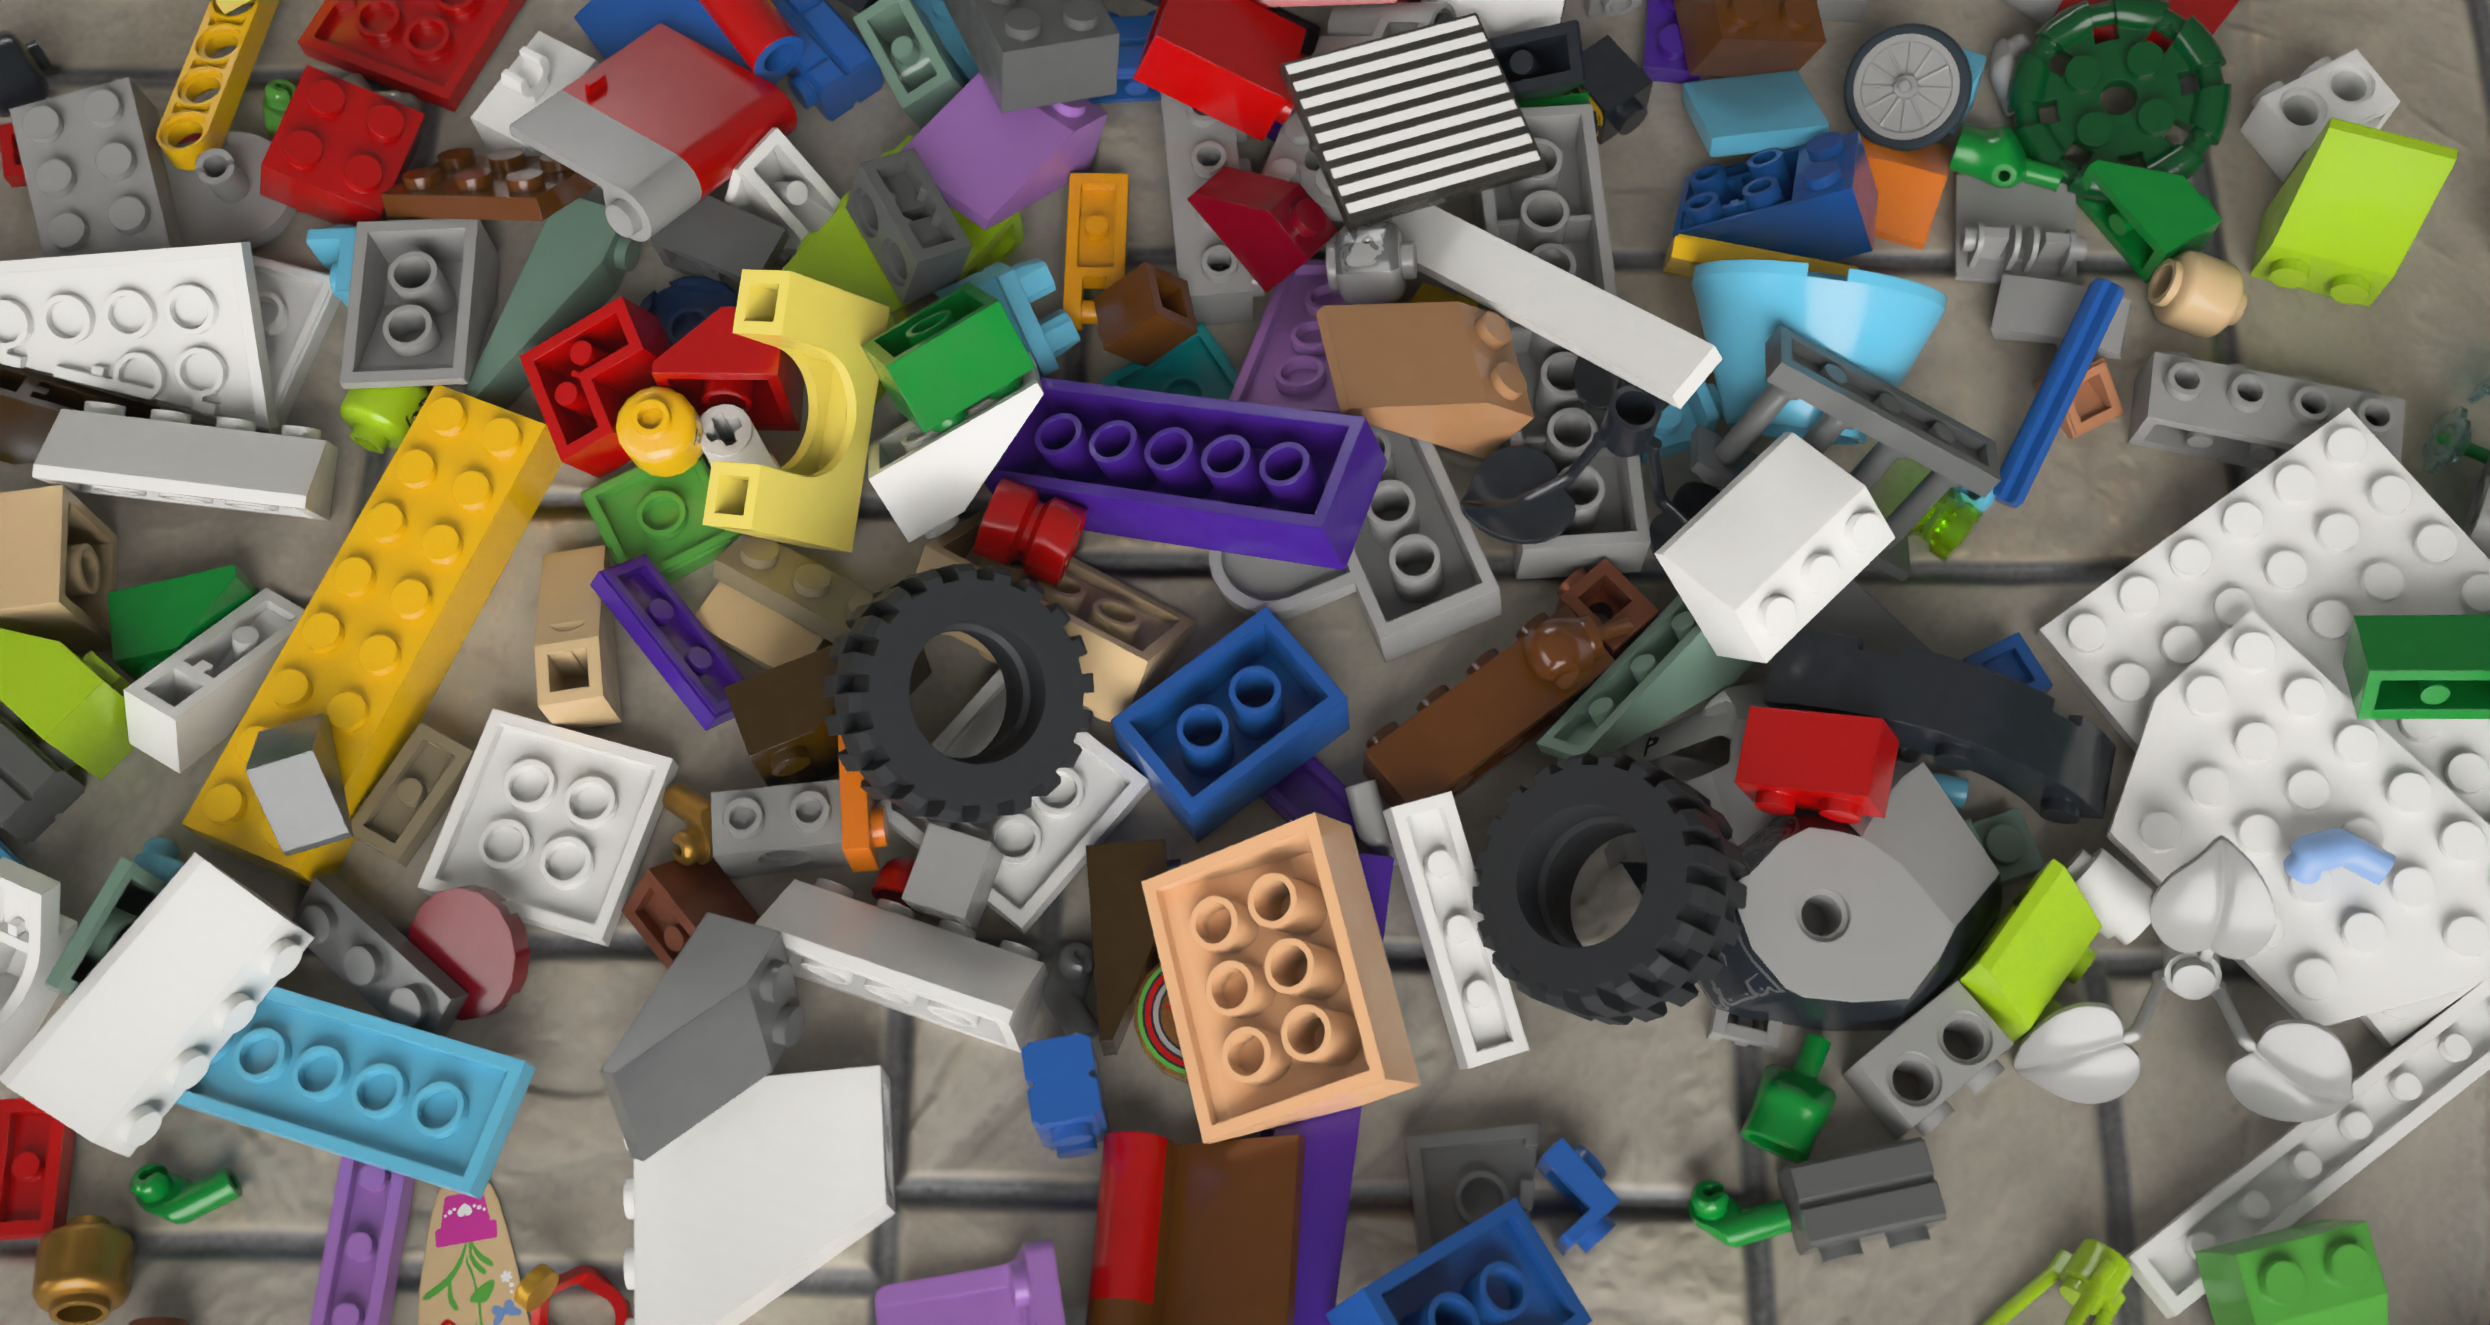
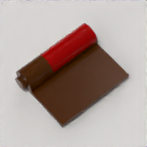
M1118 1131L1105 1135L1086 1325H1294L1305 1138L1298 1134L1223 1140L1211 1144L1203 1142L1177 1144L1168 1138L1148 1132Z

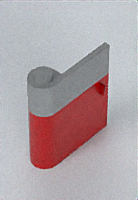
M660 23L511 123L509 127L510 134L603 187L606 205L605 215L610 226L623 237L644 242L731 178L733 169L771 128L777 127L787 137L796 129L798 120L796 110L790 99L777 86Z

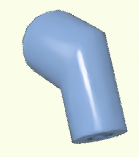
M2331 828L2299 836L2289 846L2291 854L2285 858L2283 865L2285 872L2291 878L2303 884H2314L2319 880L2323 870H2332L2342 866L2380 885L2393 866L2396 856L2345 829Z

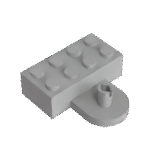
M130 77L9 109L44 258L250 242L251 249L270 242L280 235L290 224L297 209L260 195L261 164L271 142L259 135L248 132H228L222 149L212 148L206 150L198 157L195 163L196 170L185 171L173 166L156 139L157 129L160 124L157 108ZM197 140L191 141V142H188V143H184V144H181V145H177L176 147H177V148L186 147V146H188V145L193 144V143L196 142Z
M1370 425L1387 463L1345 570L1209 550V565L1216 586L1223 598L1234 609L1249 617H1252L1267 606L1279 621L1286 620L1355 592L1386 663L1502 615L1500 588L1468 519L1461 511L1460 501L1434 444Z

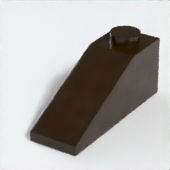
M0 364V461L13 465L35 462L60 410L84 411L85 401L121 405L126 407L125 416L150 419L151 409L160 408L24 368Z
M1165 839L1086 845L1098 1030L1103 1056L1117 1055L1139 1003L1143 988L1158 957V950L1141 882L1181 866V859L1168 860Z

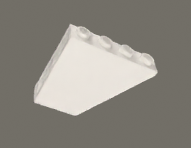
M881 1065L765 1076L645 1161L634 1159V1177L626 1178L623 1188V1203L626 1217L628 1220L634 1219V1247L626 1248L623 1262L626 1287L628 1290H634V1318H628L625 1325H739L896 1214L890 1078Z

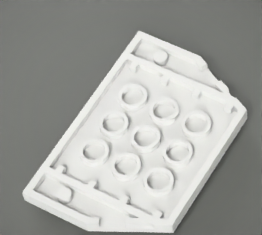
M2251 609L2152 701L2134 759L2130 764L2119 803L2115 808L2106 837L2157 886L2173 871L2199 855L2218 836H2224L2234 843L2256 866L2263 877L2272 897L2276 914L2275 929L2268 944L2255 956L2235 961L2295 1019L2310 1020L2327 1027L2350 1019L2375 1014L2467 988L2490 967V825L2373 719H2357L2353 701ZM2331 828L2345 829L2396 856L2393 866L2380 885L2342 866L2332 870H2323L2319 880L2314 884H2303L2294 880L2285 872L2283 863L2285 858L2291 854L2289 846L2299 836Z

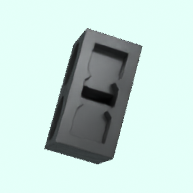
M915 149L860 163L846 209L900 302L905 304L918 300L957 282L972 245Z

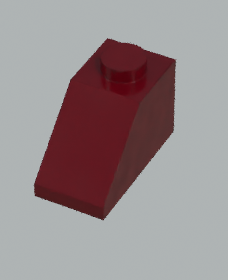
M1228 166L1220 169L1187 198L1190 204L1266 293L1307 262L1339 231L1326 216L1320 205L1311 198L1300 183Z

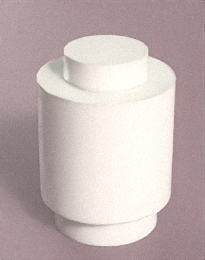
M2100 848L2092 855L2081 849L2064 865L2102 924L2099 933L2106 939L2114 936L2123 945H2128L2150 925L2149 911L2153 890L2105 849Z

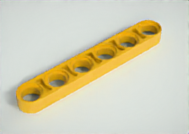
M210 0L156 133L159 146L171 164L177 169L185 171L196 170L195 163L203 152L212 148L222 149L280 0H250L243 5H254L246 12L230 16V13L234 10L224 15L215 0ZM237 46L229 55L217 59L212 58L218 51L226 47ZM213 89H220L211 99L200 103L194 102L202 93ZM196 133L202 134L193 144L182 148L176 147L185 137Z

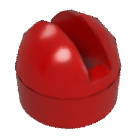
M898 856L887 861L879 871L872 887L871 893L876 900H891L913 910L901 898L915 859Z

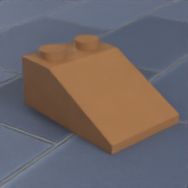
M1460 301L1323 305L1316 312L1341 414L1366 417L1370 425L1482 459L1487 458L1534 418L1526 391L1527 383L1521 373L1511 340V329L1506 323L1505 317L1495 312L1485 311Z

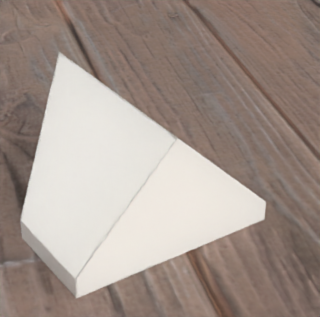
M774 127L733 169L724 202L786 228L789 238L783 251L792 254V257H794L801 241L812 231H818L831 218L841 199L777 127Z

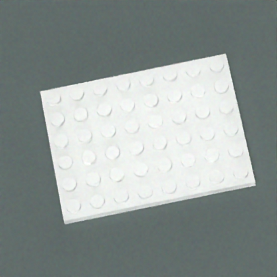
M2347 408L2039 629L2036 636L2136 753L2151 703L2155 697L2251 609L2352 700L2342 663L2354 615L2490 614V559L2350 408ZM2373 719L2490 825V719ZM2490 967L2467 988L2359 1018L2385 1049L2389 1048L2490 976Z

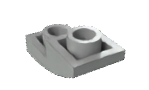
M2003 274L1991 324L1993 338L1998 340L2056 344L2058 351L2088 287L2050 279ZM2122 298L2094 357L2121 360L2132 309L2131 299Z

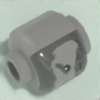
M1393 222L1357 224L1342 227L1337 234L1336 242H1328L1326 246V267L1330 290L1340 291L1343 300L1352 305L1399 300L1405 292L1406 279L1417 278L1418 264L1415 242H1403L1401 230Z

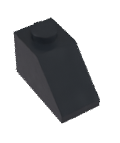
M1577 20L1486 39L1487 41L1461 48L1462 56L1491 49L1494 56L1492 59L1463 66L1464 75L1498 66L1502 73L1499 76L1466 84V93L1505 82L1509 89V92L1468 103L1476 109L1512 99L1515 103L1557 97L1587 82L1580 25Z

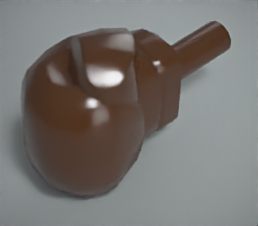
M1588 615L1577 618L1570 616L1546 620L1536 624L1524 636V654L1530 668L1541 681L1555 683L1561 690L1575 689L1588 680L1593 671L1594 661L1599 660L1603 656V641L1632 632L1633 624L1629 617H1624L1596 626Z

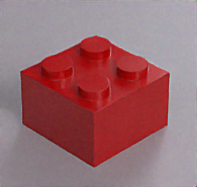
M306 65L261 164L260 195L334 225L349 224L357 227V222L386 221L388 217L381 194L404 181L402 176L408 172L420 144L425 113Z

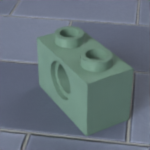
M879 0L853 17L902 109L921 129L966 86L928 16L914 0Z

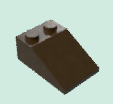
M833 645L724 687L749 757L767 787L818 782L836 774L839 770V758L837 756L838 735L829 736L824 718L825 716L836 715L834 697H823L824 676L835 675L838 662L828 657ZM924 648L919 653L912 669L909 696L932 673Z

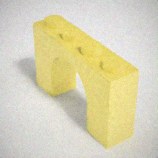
M742 269L732 333L777 347L786 352L795 361L802 373L807 389L808 420L804 437L798 450L789 462L779 469L760 464L712 461L702 525L804 548L852 553L879 377L863 351L861 344L887 329L890 307L793 271Z

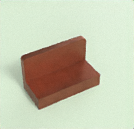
M675 859L648 868L621 910L667 969L670 968L707 912L754 925L760 918L759 914L714 859L703 865L696 862L688 866L680 864Z

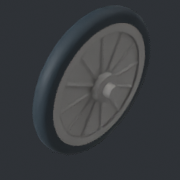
M1917 23L1889 27L1867 40L1853 57L1844 82V102L1848 116L1855 128L1870 142L1898 151L1923 149L1946 137L1964 116L1972 92L1970 65L1959 44L1940 29Z

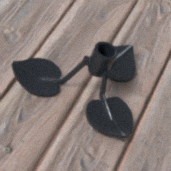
M1579 356L1573 370L1574 390L1579 400L1586 407L1596 411H1606L1601 428L1594 433L1590 444L1569 470L1557 477V469L1551 458L1537 449L1518 445L1497 450L1485 458L1476 469L1468 490L1460 502L1461 511L1474 526L1496 539L1523 545L1546 542L1560 535L1572 523L1576 512L1575 503L1563 488L1571 485L1600 449L1606 447L1611 453L1619 457H1632L1644 452L1648 457L1655 503L1663 511V513L1653 519L1649 527L1650 548L1653 556L1656 558L1654 553L1719 494L1721 490L1705 483L1688 482L1676 491L1671 501L1666 495L1659 453L1662 441L1653 436L1662 411L1670 404Z

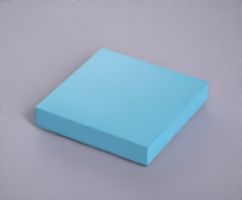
M1797 70L1685 82L1682 86V103L1712 158L1756 153L1770 148L1791 149L1806 145L1810 140L1821 134L1829 133L1827 119Z

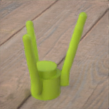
M2084 1239L2074 1254L2060 1249L2043 1272L1996 1310L1981 1325H2006L2059 1279L2063 1281L2059 1288L2061 1295L2074 1306L2064 1325H2083L2089 1314L2096 1315L2093 1325H2111L2114 1316L2126 1300L2125 1295L2121 1291L2132 1276L2133 1269L2129 1262L2111 1247L2094 1239Z

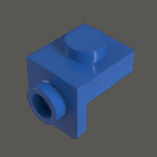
M1561 1138L1541 1156L1535 1168L1581 1217L1558 1239L1554 1247L1563 1256L1576 1244L1585 1253H1588L1616 1226L1607 1215L1620 1202V1199L1602 1181L1607 1176V1173L1597 1158L1584 1146L1578 1144L1575 1148H1572Z

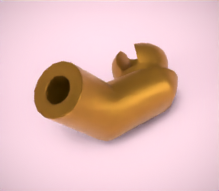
M676 782L670 785L663 795V806L667 811L685 822L686 829L676 832L671 840L680 846L672 849L673 856L680 864L686 866L696 862L701 865L706 864L713 859L711 800L683 782Z

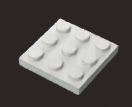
M1000 669L932 743L941 753L949 757L967 758L979 754L993 740L1001 726L1006 708V688ZM1088 732L1076 734L1074 743L1081 746L1082 752L1074 767L1057 769L1056 773L1061 778V784L1048 796L1031 797V807L1018 814L999 815L995 821L970 823L987 830L990 833L988 841L992 842L1003 855L986 905L1022 934H1025L1086 864V845L1103 844L1150 789V783L1146 777ZM887 799L881 800L876 805V807L886 808L889 827L918 850L929 823L948 829L952 823L932 822L924 817H908L893 811L891 801Z
M493 708L418 884V888L430 896L439 891L469 885L492 889L506 899V901L500 902L507 906L511 914L518 913L524 923L609 947L622 914L621 910L625 906L661 814L663 795L666 789L672 785L679 766L670 757Z

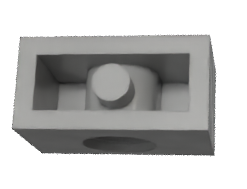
M840 779L711 792L713 857L729 878L849 866L842 851Z

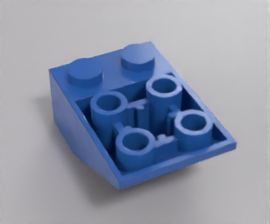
M1859 130L1843 135L1838 132L1824 133L1813 138L1806 145L1784 151L1778 148L1765 149L1754 154L1747 161L1725 167L1721 164H1710L1699 168L1690 176L1684 177L1672 233L1673 238L1678 236V234H1684L1829 262L1872 252L1878 191Z

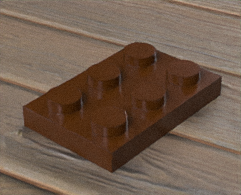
M454 148L438 154V162L404 173L402 176L404 181L382 193L381 196L387 217L543 221L598 186V184L545 154L525 156L523 149L510 148L493 152L490 155H475L472 148Z

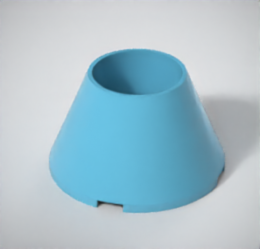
M1744 259L1711 261L1696 265L1691 284L1705 341L1715 345L1722 357V360L1714 368L1713 373L1726 426L1733 428L1770 384L1766 381L1765 343L1780 325L1899 389L1945 314L1946 295L1921 283L1870 271L1849 268L1848 276L1808 271L1809 263ZM1801 399L1790 400L1763 431L1761 436L1779 438L1784 432H1793L1800 438H1803L1825 412ZM1855 428L1851 430L1845 429L1831 445H1863L1870 436Z

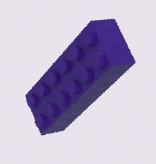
M1040 377L1043 396L984 482L993 495L1001 479L1006 476L1036 488L1039 499L1043 503H1047L1056 496L1088 509L1083 531L1345 570L1387 460L1366 417Z

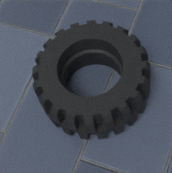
M972 563L952 564L909 575L903 580L887 584L873 593V601L871 603L858 606L846 620V624L851 630L847 636L835 638L828 656L831 660L838 662L836 674L824 676L823 697H834L836 715L825 716L824 718L829 736L841 735L846 748L837 754L838 758L847 772L859 771L864 776L860 787L875 800L887 799L891 801L893 811L908 817H924L932 822L977 823L995 821L999 815H1015L1030 808L1032 804L1031 797L1048 796L1061 784V778L1056 773L1057 769L1074 767L1082 752L1081 746L1074 743V739L1077 733L1090 731L1093 716L1091 710L1083 709L1084 694L1094 692L1093 673L1082 674L1078 658L1088 654L1081 635L1069 637L1063 626L1071 618L1058 602L1043 605L1040 600L1044 595V589L1028 578L1013 582L1011 581L1012 575L1010 570L990 565L976 569ZM950 631L968 634L989 650L1000 667L1006 688V708L997 734L983 751L967 758L946 756L925 738L914 719L909 698L910 677L919 653L931 638Z
M1606 751L1599 758L1589 752L1570 756L1565 760L1566 769H1562L1552 763L1533 775L1536 782L1528 789L1520 785L1506 799V802L1510 805L1509 809L1502 818L1494 816L1486 831L1487 834L1492 835L1486 852L1481 850L1478 852L1474 871L1481 874L1480 886L1473 887L1472 895L1473 910L1484 914V920L1477 923V930L1483 947L1495 951L1492 954V963L1503 977L1516 982L1519 991L1532 999L1589 1021L1595 1019L1608 1025H1628L1633 1020V1017L1644 1022L1664 1017L1668 1011L1666 1002L1683 1007L1698 996L1699 991L1695 984L1702 977L1713 981L1725 965L1724 962L1718 959L1725 943L1732 946L1736 944L1741 926L1733 923L1735 909H1744L1747 898V886L1736 881L1735 876L1736 873L1743 872L1745 869L1741 847L1728 841L1732 838L1733 829L1725 816L1711 807V800L1698 790L1643 759L1636 761L1624 753ZM1638 832L1646 851L1648 870L1646 886L1639 906L1630 920L1613 936L1600 943L1582 947L1575 934L1571 919V895L1579 871L1587 859L1604 843L1624 834Z

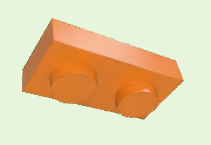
M838 735L839 753L846 748L841 735ZM839 759L842 851L853 873L879 870L878 847L889 846V824L886 808L876 807V800L860 787L864 776L859 771L847 772Z

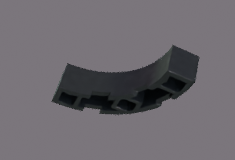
M1800 630L1773 656L1763 702L1769 708L1883 718L1898 738L1899 746L1934 756V762L1940 766L1954 770H1971L2002 785L2023 799L2042 818L2060 824H2076L2080 821V817L2104 818L2116 746L2101 729L2083 715H2068L2067 719L2054 712L2055 698L1989 669L1918 648L1903 645L1901 658L1863 650L1864 642L1860 637L1844 634Z

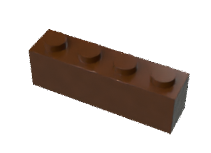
M1565 605L1550 617L1545 612H1542L1530 619L1516 634L1518 640L1504 651L1499 653L1496 648H1493L1477 658L1466 671L1468 677L1452 689H1449L1447 685H1441L1431 691L1418 704L1416 710L1419 713L1399 726L1395 721L1390 722L1372 735L1366 743L1368 750L1364 753L1362 773L1369 781H1377L1380 795L1390 807L1452 791L1453 797L1456 798L1552 727L1615 662V659L1604 648L1603 656L1599 660L1594 661L1593 671L1588 680L1575 689L1561 690L1555 683L1541 681L1534 674L1526 660L1523 650L1524 636L1536 624L1546 620L1570 616L1577 618L1568 605Z

